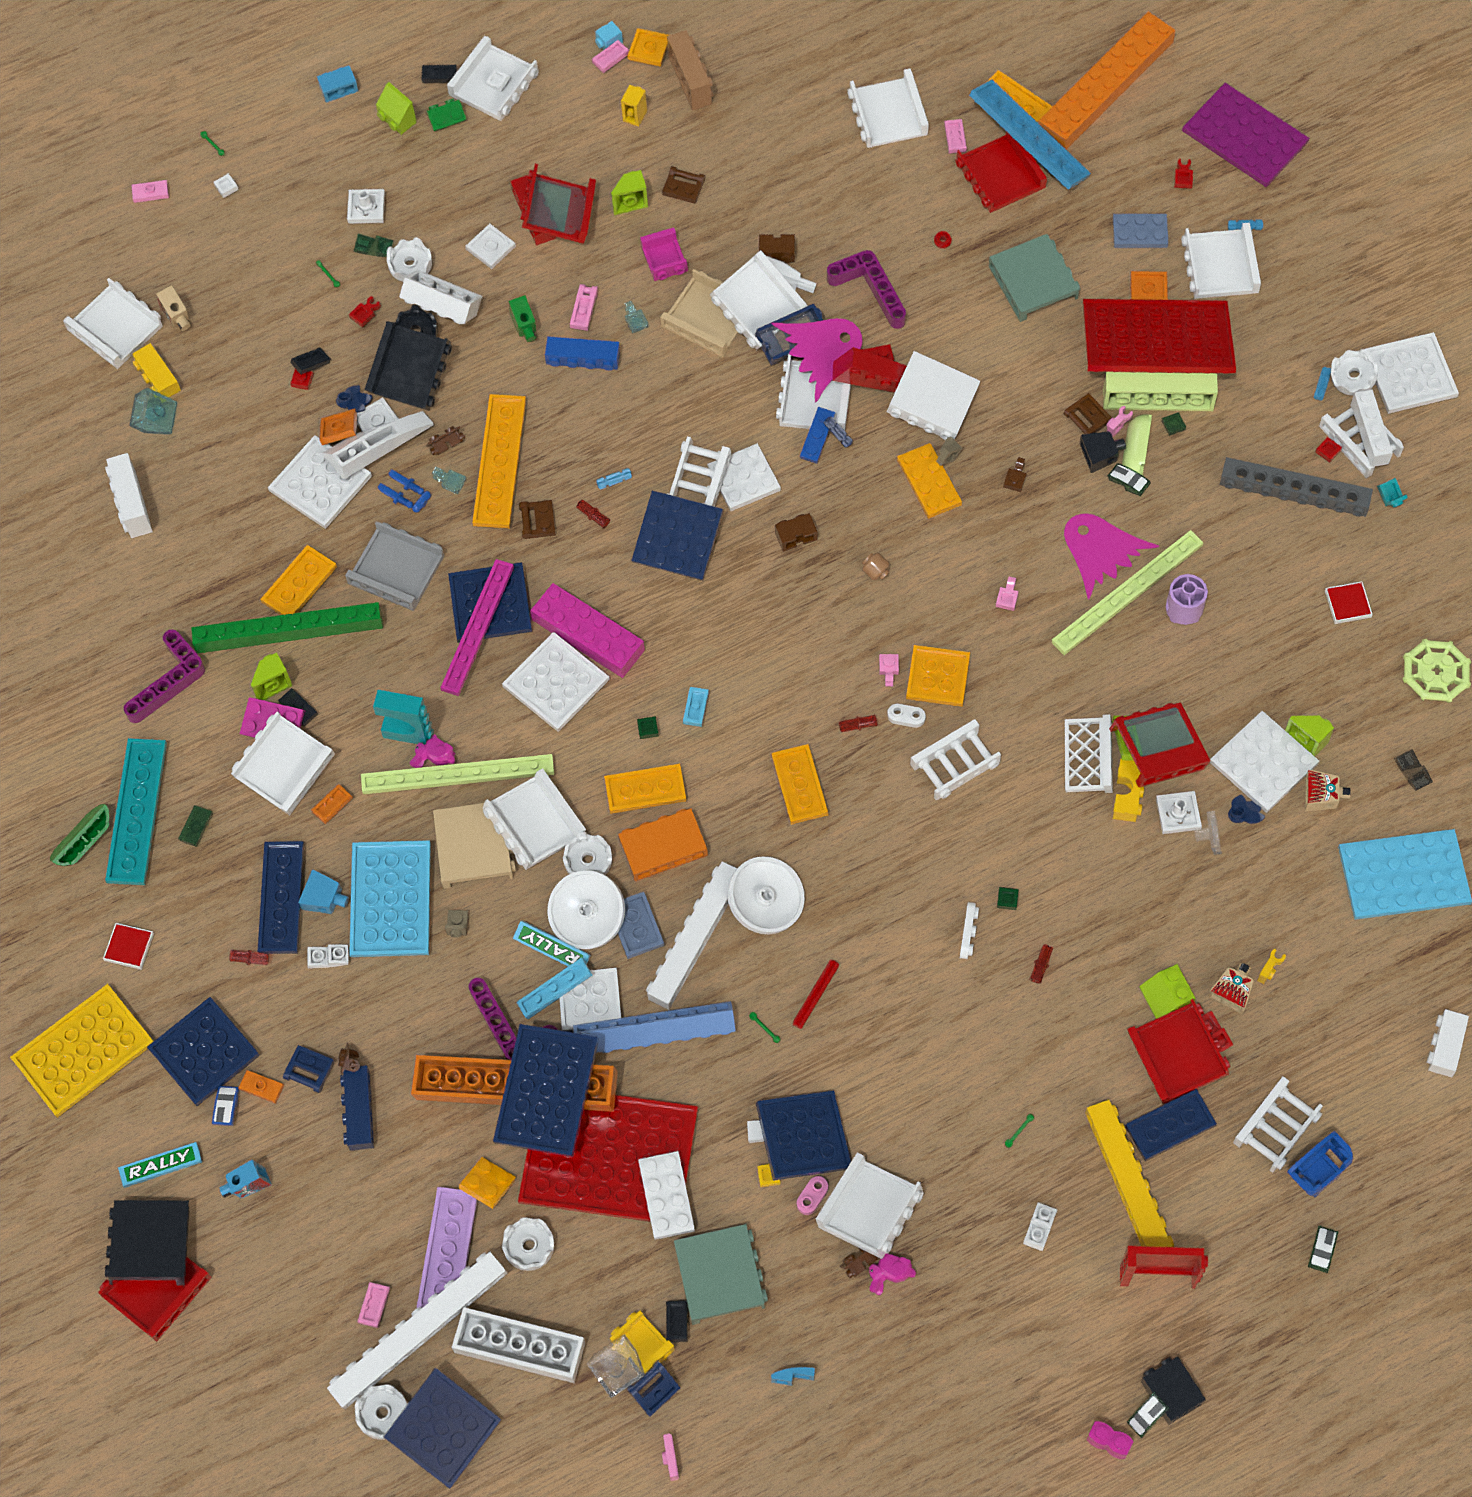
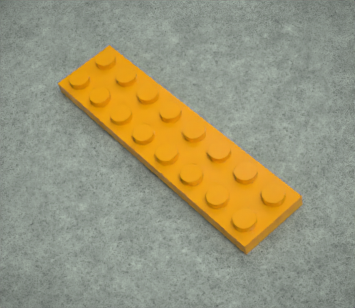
M489 395L472 521L473 526L510 529L526 396Z

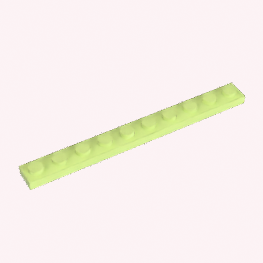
M1190 530L1054 637L1051 643L1063 655H1066L1203 546V542Z
M552 754L364 773L361 774L362 793L372 794L535 777L536 772L541 769L547 775H554Z

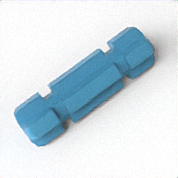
M1230 220L1228 222V230H1241L1243 223H1250L1251 230L1263 229V220H1238V222Z
M1322 368L1314 399L1323 400L1331 375V368Z
M626 468L622 472L618 471L605 476L606 478L601 477L596 480L599 489L606 488V485L612 486L622 482L623 479L628 480L632 478L630 469Z

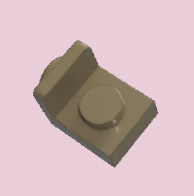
M951 436L947 437L936 461L941 466L954 462L962 447Z
M448 910L447 925H445L447 935L455 938L462 935L467 936L468 911Z

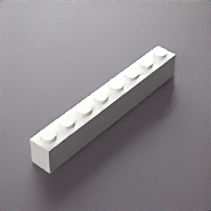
M721 862L719 867H715L711 882H707L703 888L702 893L704 894L702 898L696 900L693 907L694 912L691 916L688 915L684 922L685 928L682 932H678L673 949L669 948L667 951L664 965L658 967L656 979L654 982L651 981L646 989L648 1000L668 1010L671 1008L729 905L727 898L728 884L737 868Z

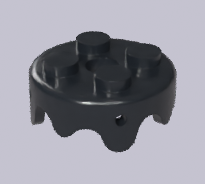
M418 305L411 306L408 311L399 312L396 321L393 322L398 326L411 330L420 329V332L435 337L438 335V326L433 314L423 311Z

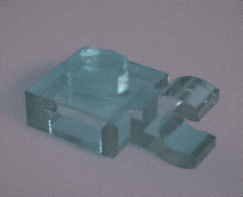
M632 301L625 303V310L628 314L625 315V320L632 334L648 328L649 325L642 310L636 311Z
M435 467L432 472L434 474L433 479L442 482V488L455 494H459L466 481V476L452 470L445 473L442 469Z

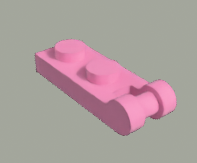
M580 284L570 321V328L588 331L598 294V287L592 286L591 288Z

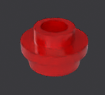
M940 231L935 235L934 244L938 248L943 249L951 245L952 238L948 232Z

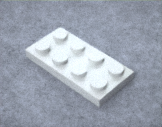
M679 1152L639 1159L654 1239L694 1232L695 1229Z

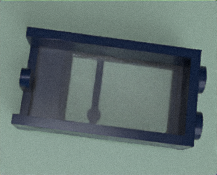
M814 303L756 330L755 337L762 344L761 348L771 366L788 358L789 352L797 345V343L786 341L785 339L792 335L778 329L772 323L797 324L823 321L822 312L819 308H816Z

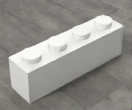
M1373 390L1355 392L1351 406L1370 466L1375 467L1389 464L1393 452Z

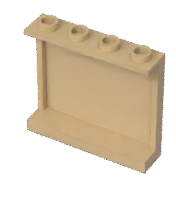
M693 269V277L670 311L668 313L664 312L660 317L661 327L724 357L739 332L735 329V324L723 315V310L720 306H716L711 300L710 294L722 282L719 279L707 276L702 271Z
M484 803L433 810L441 882L444 889L451 888V883L509 875L510 879H513L512 872L516 871L515 861L510 858V854H513V851L507 848L502 835L495 831L492 821L484 815Z

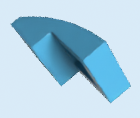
M797 1367L778 1371L771 1375V1383L792 1386L793 1378L814 1381L815 1368Z

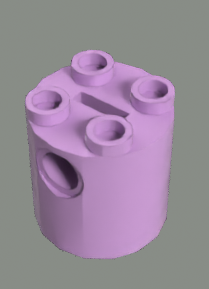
M1185 574L1173 580L1166 602V612L1171 622L1187 625L1199 621L1208 593L1207 586L1201 578Z

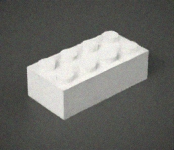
M416 270L405 277L399 296L409 304H417L426 311L432 310L438 316L449 317L458 324H465L477 316L482 296L420 270Z
M128 453L106 459L108 464L105 467L108 478H110L109 484L115 496L114 502L118 508V516L125 533L129 532L130 537L134 538L153 532L137 474Z

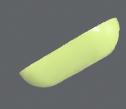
M1148 414L1139 415L1129 423L1125 440L1126 449H1124L1122 459L1123 467L1143 477L1152 415Z

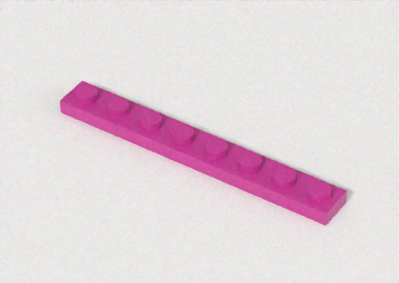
M498 559L495 560L440 687L441 691L456 696L460 695L512 574L513 564Z

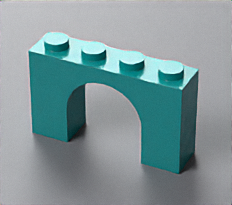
M377 690L373 709L375 715L384 716L381 727L383 738L413 744H426L433 736L434 729L431 727L432 722L429 721L427 705H425L423 698Z

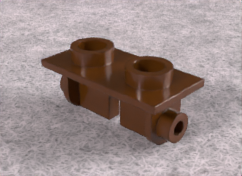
M452 426L446 429L445 434L439 437L437 434L429 438L430 442L426 446L429 447L431 445L430 452L432 455H439L448 450L446 442L450 444L451 448L462 443L465 436L462 432H458L461 427L455 428Z
M347 1043L345 1049L341 1048L338 1056V1066H341V1074H343L344 1069L355 1072L360 1067L359 1053L356 1050L349 1049V1043Z
M859 1248L856 1254H850L843 1259L844 1263L840 1265V1268L847 1269L845 1273L851 1279L866 1269L862 1264L863 1261L870 1266L880 1258Z

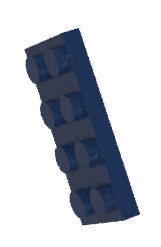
M1196 1089L1127 1123L1125 1127L1144 1161H1147L1215 1127L1217 1123Z

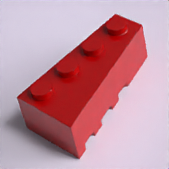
M852 347L833 361L832 381L895 393L907 365Z

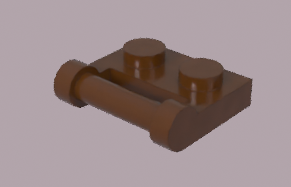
M671 166L662 195L696 204L705 181V175L701 173L697 175ZM675 176H678L681 178L696 181L697 183L692 184L674 178Z
M1090 393L1076 401L1063 412L1066 418H1070L1084 434L1098 432L1112 418ZM1077 410L1092 425L1090 428L1075 414Z
M552 500L522 501L519 503L523 522L522 538L531 539L556 536ZM532 510L535 513L536 530H531L529 511Z

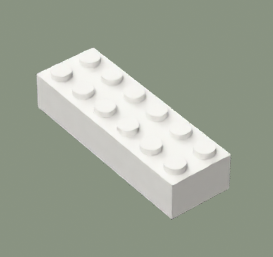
M463 1307L452 1349L457 1354L575 1383L585 1340L584 1337Z

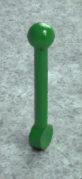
M206 131L200 133L201 138L206 139L218 151L220 156L225 154V151L220 149L208 137Z
M320 260L316 261L317 266L330 278L334 287L338 288L340 282L332 277Z
M755 1012L749 1014V1019L756 1021L773 1038L774 1043L780 1042V1037L774 1035L757 1018Z
M1028 1114L1025 1122L1011 1139L1005 1141L1007 1148L1013 1146V1141L1029 1122L1034 1120L1033 1114Z

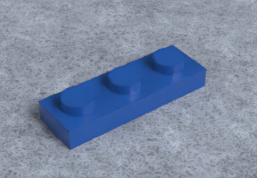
M821 407L817 408L800 454L801 459L818 463L830 428L828 429L824 425V421L829 416L834 418V411Z

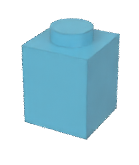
M613 21L595 31V42L603 50L617 40L623 43L622 32Z

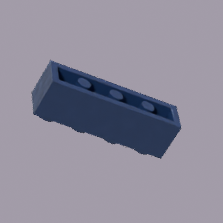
M367 1065L360 1066L355 1072L344 1069L343 1075H340L341 1087H344V1094H341L342 1106H345V1113H342L343 1125H346V1133H343L344 1145H347L350 1151L374 1148L369 1068Z

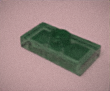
M194 805L178 838L179 841L197 847L213 815L212 811Z

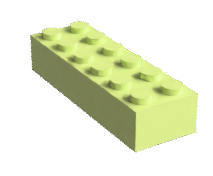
M1106 372L1103 387V408L1119 410L1122 406H1125V410L1213 411L1218 393L1217 373Z

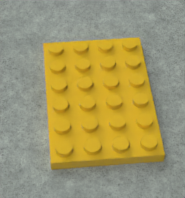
M106 984L10 1058L58 1118L146 1051L147 1047L154 1041L112 988Z

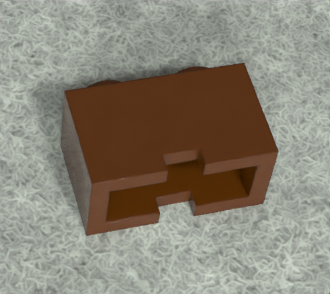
M759 234V251L761 250L765 256L784 263L795 262V234H780V237H773V234Z
M810 513L800 514L793 519L782 520L775 524V535L783 552L796 548V544L803 542V545L817 541V529Z

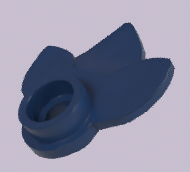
M355 385L348 387L346 391L340 392L337 395L336 404L341 408L355 409L356 412L365 411V405L369 404L373 397L370 394L361 393L360 386Z
M1239 795L1232 800V807L1228 812L1230 821L1234 823L1247 822L1255 824L1265 819V815L1260 813L1261 807L1253 801H1246L1243 795Z

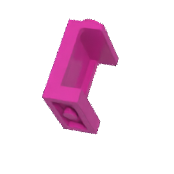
M674 227L640 237L641 248L654 281L664 280L667 277L681 275L688 271L687 260L683 257Z

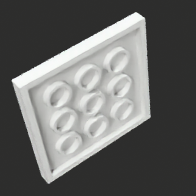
M1434 332L1365 349L1377 363L1378 377L1376 385L1388 414L1458 397L1459 392Z
M314 435L271 483L268 490L326 529L367 483L372 474L365 468H362L343 479L322 455L323 452L332 446L329 444L321 445L320 438Z
M553 632L502 683V686L559 732L610 679L607 674Z
M1263 711L1219 750L1209 762L1266 813L1306 776L1308 770H1313L1319 764V760Z

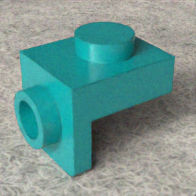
M1396 478L1377 485L1385 506L1392 505L1393 508L1403 504L1404 499L1408 498L1407 494H1402Z

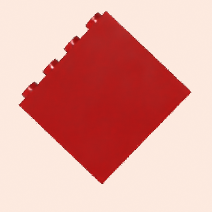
M1007 131L1006 135L967 153L962 154L960 150H957L955 159L957 167L962 169L966 181H970L974 193L979 195L983 207H987L990 213L1046 188L1047 177L1034 157L1018 141L1012 138Z
M1193 999L1190 1000V1004L1138 1028L1132 1026L1127 1029L1163 1105L1229 1075L1228 1068L1231 1066L1226 1056H1221L1219 1050L1222 1048L1217 1038L1213 1040L1210 1034L1213 1030L1209 1022H1204L1201 1016L1204 1014L1199 1003L1195 1004Z
M1127 1246L1120 1264V1286L1128 1287L1133 1274L1191 1276L1192 1289H1195L1197 1283H1200L1201 1278H1203L1206 1268H1208V1255H1204V1248Z
M187 1257L185 1285H177L176 1280H113V1285H109V1280L107 1279L101 1284L98 1294L157 1342L212 1277Z

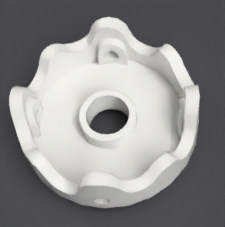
M417 237L411 241L400 240L396 247L392 248L390 246L387 250L389 271L394 278L404 282L406 276L416 270L428 274L432 267L430 250ZM408 260L414 261L412 265L405 264Z
M1365 349L1360 351L1347 350L1340 358L1335 357L1332 361V382L1340 392L1346 395H1354L1355 392L1370 390L1375 385L1378 377L1377 363ZM1357 371L1360 374L1357 377H1351L1350 373Z
M586 832L578 833L565 846L563 862L568 874L577 871L588 870L606 875L612 864L610 845L599 835L592 836ZM586 855L593 857V861L590 863H585L582 859Z
M521 1218L518 1222L507 1226L505 1229L502 1247L510 1264L520 1270L531 1271L541 1268L550 1260L554 1251V1238L546 1223L541 1219ZM531 1240L535 1245L533 1249L525 1250L523 1248L524 1242Z
M391 1385L370 1387L362 1397L356 1400V1422L367 1436L373 1439L385 1440L383 1438L384 1434L405 1408L407 1402L403 1395ZM380 1408L388 1409V1415L383 1419L377 1417V1411Z

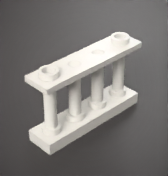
M1352 406L1336 418H1331L1327 413L1321 418L1319 427L1330 439L1342 447L1341 451L1367 479L1373 474L1375 467L1370 466L1368 457L1362 452L1365 449L1363 442L1355 444L1350 439L1359 432L1358 425H1355L1348 431H1343L1338 426L1354 415ZM1385 427L1392 452L1398 458L1401 456L1404 446Z
M687 436L686 441H683L681 445L682 455L670 494H667L676 496L679 487L705 494L707 498L703 504L715 507L732 452L730 448L722 446L721 451L718 452L693 446L692 438ZM690 452L716 459V468L709 469L687 463ZM684 470L710 476V479H712L711 485L705 487L681 480Z
M975 719L911 757L910 765L914 771L918 768L923 769L937 789L934 791L935 800L948 797L951 791L984 771L992 770L999 765L1000 752L994 755L990 754L977 736L979 724ZM967 739L973 742L985 759L975 765L961 745ZM950 749H955L969 770L960 775L945 755L946 752ZM935 758L941 761L953 778L946 784L942 783L929 765L930 761Z
M1285 1077L1280 1079L1233 1142L1239 1148L1243 1143L1249 1144L1274 1162L1270 1169L1272 1173L1276 1168L1281 1169L1287 1161L1285 1157L1308 1126L1312 1122L1316 1124L1322 1116L1320 1110L1323 1105L1319 1104L1313 1110L1291 1094L1287 1088L1289 1080ZM1279 1097L1281 1099L1285 1098L1309 1116L1303 1126L1277 1107L1275 1102ZM1267 1112L1269 1114L1273 1113L1297 1131V1134L1291 1141L1265 1122L1263 1117ZM1255 1127L1258 1130L1259 1128L1286 1147L1280 1156L1253 1137L1252 1131Z

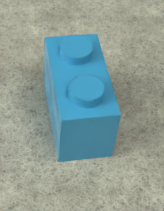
M350 66L341 67L317 76L320 90L326 102L359 92Z

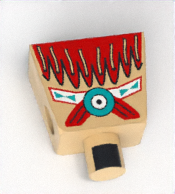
M171 285L156 293L159 306L173 328L179 326L181 331L187 330L191 326L188 322V312L173 286Z
M1308 770L1305 777V811L1337 808L1339 798L1350 799V787H1339V776Z
M1240 963L1237 970L1228 967L1212 987L1208 998L1243 1014L1254 981L1247 976L1251 968L1244 963Z

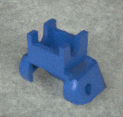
M1333 1131L1297 1161L1287 1173L1309 1196L1316 1198L1319 1193L1333 1181L1337 1180L1341 1173L1352 1164L1353 1153L1351 1147L1336 1131ZM1329 1149L1343 1162L1340 1168L1325 1154Z

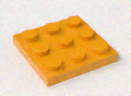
M914 645L906 699L963 707L970 652Z

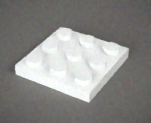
M758 443L731 454L720 488V492L730 512L781 491V487ZM717 461L707 464L708 468H716Z
M617 968L590 970L593 974L591 977L559 998L562 1031L573 1032V1025L621 1018Z

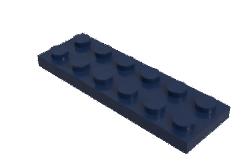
M303 841L264 842L258 954H298L301 908L298 902L302 891Z

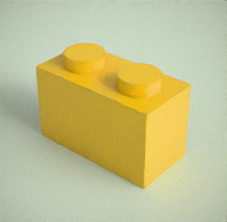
M629 85L622 97L623 122L638 127L647 112L646 91L641 87Z

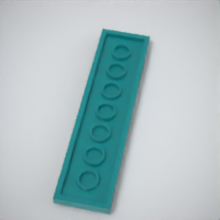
M132 738L127 740L105 878L108 884L145 885L167 747L166 740Z

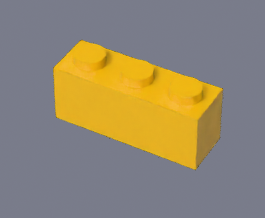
M151 343L132 353L134 367L137 371L141 370L143 373L141 376L145 383L151 384L152 387L150 389L155 397L159 396L164 401L181 391L178 381Z

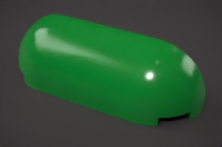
M100 804L87 813L54 849L50 856V861L59 866L73 865L79 861L108 829L110 824L108 807L105 804Z

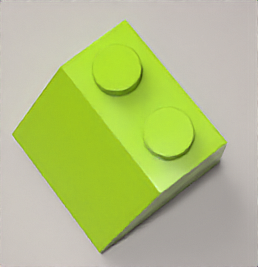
M388 82L376 103L377 116L380 120H385L393 131H397L402 135L417 123L413 103Z
M641 170L624 174L611 192L614 216L648 207L647 188Z
M277 652L269 654L259 661L251 682L256 699L264 701L293 686Z
M1320 715L1291 716L1285 731L1313 756H1316L1329 743L1334 727L1329 720L1323 719Z
M1178 964L1158 972L1139 986L1155 1019L1190 1004L1191 999L1195 1002L1196 999Z

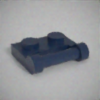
M298 1045L284 1071L283 1079L288 1081L291 1079L312 1088L314 1092L320 1093L335 1061ZM295 1067L319 1076L317 1081L294 1073Z
M657 1360L641 1379L633 1386L630 1385L626 1390L650 1417L680 1387L665 1367ZM660 1373L661 1376L640 1395L638 1392Z

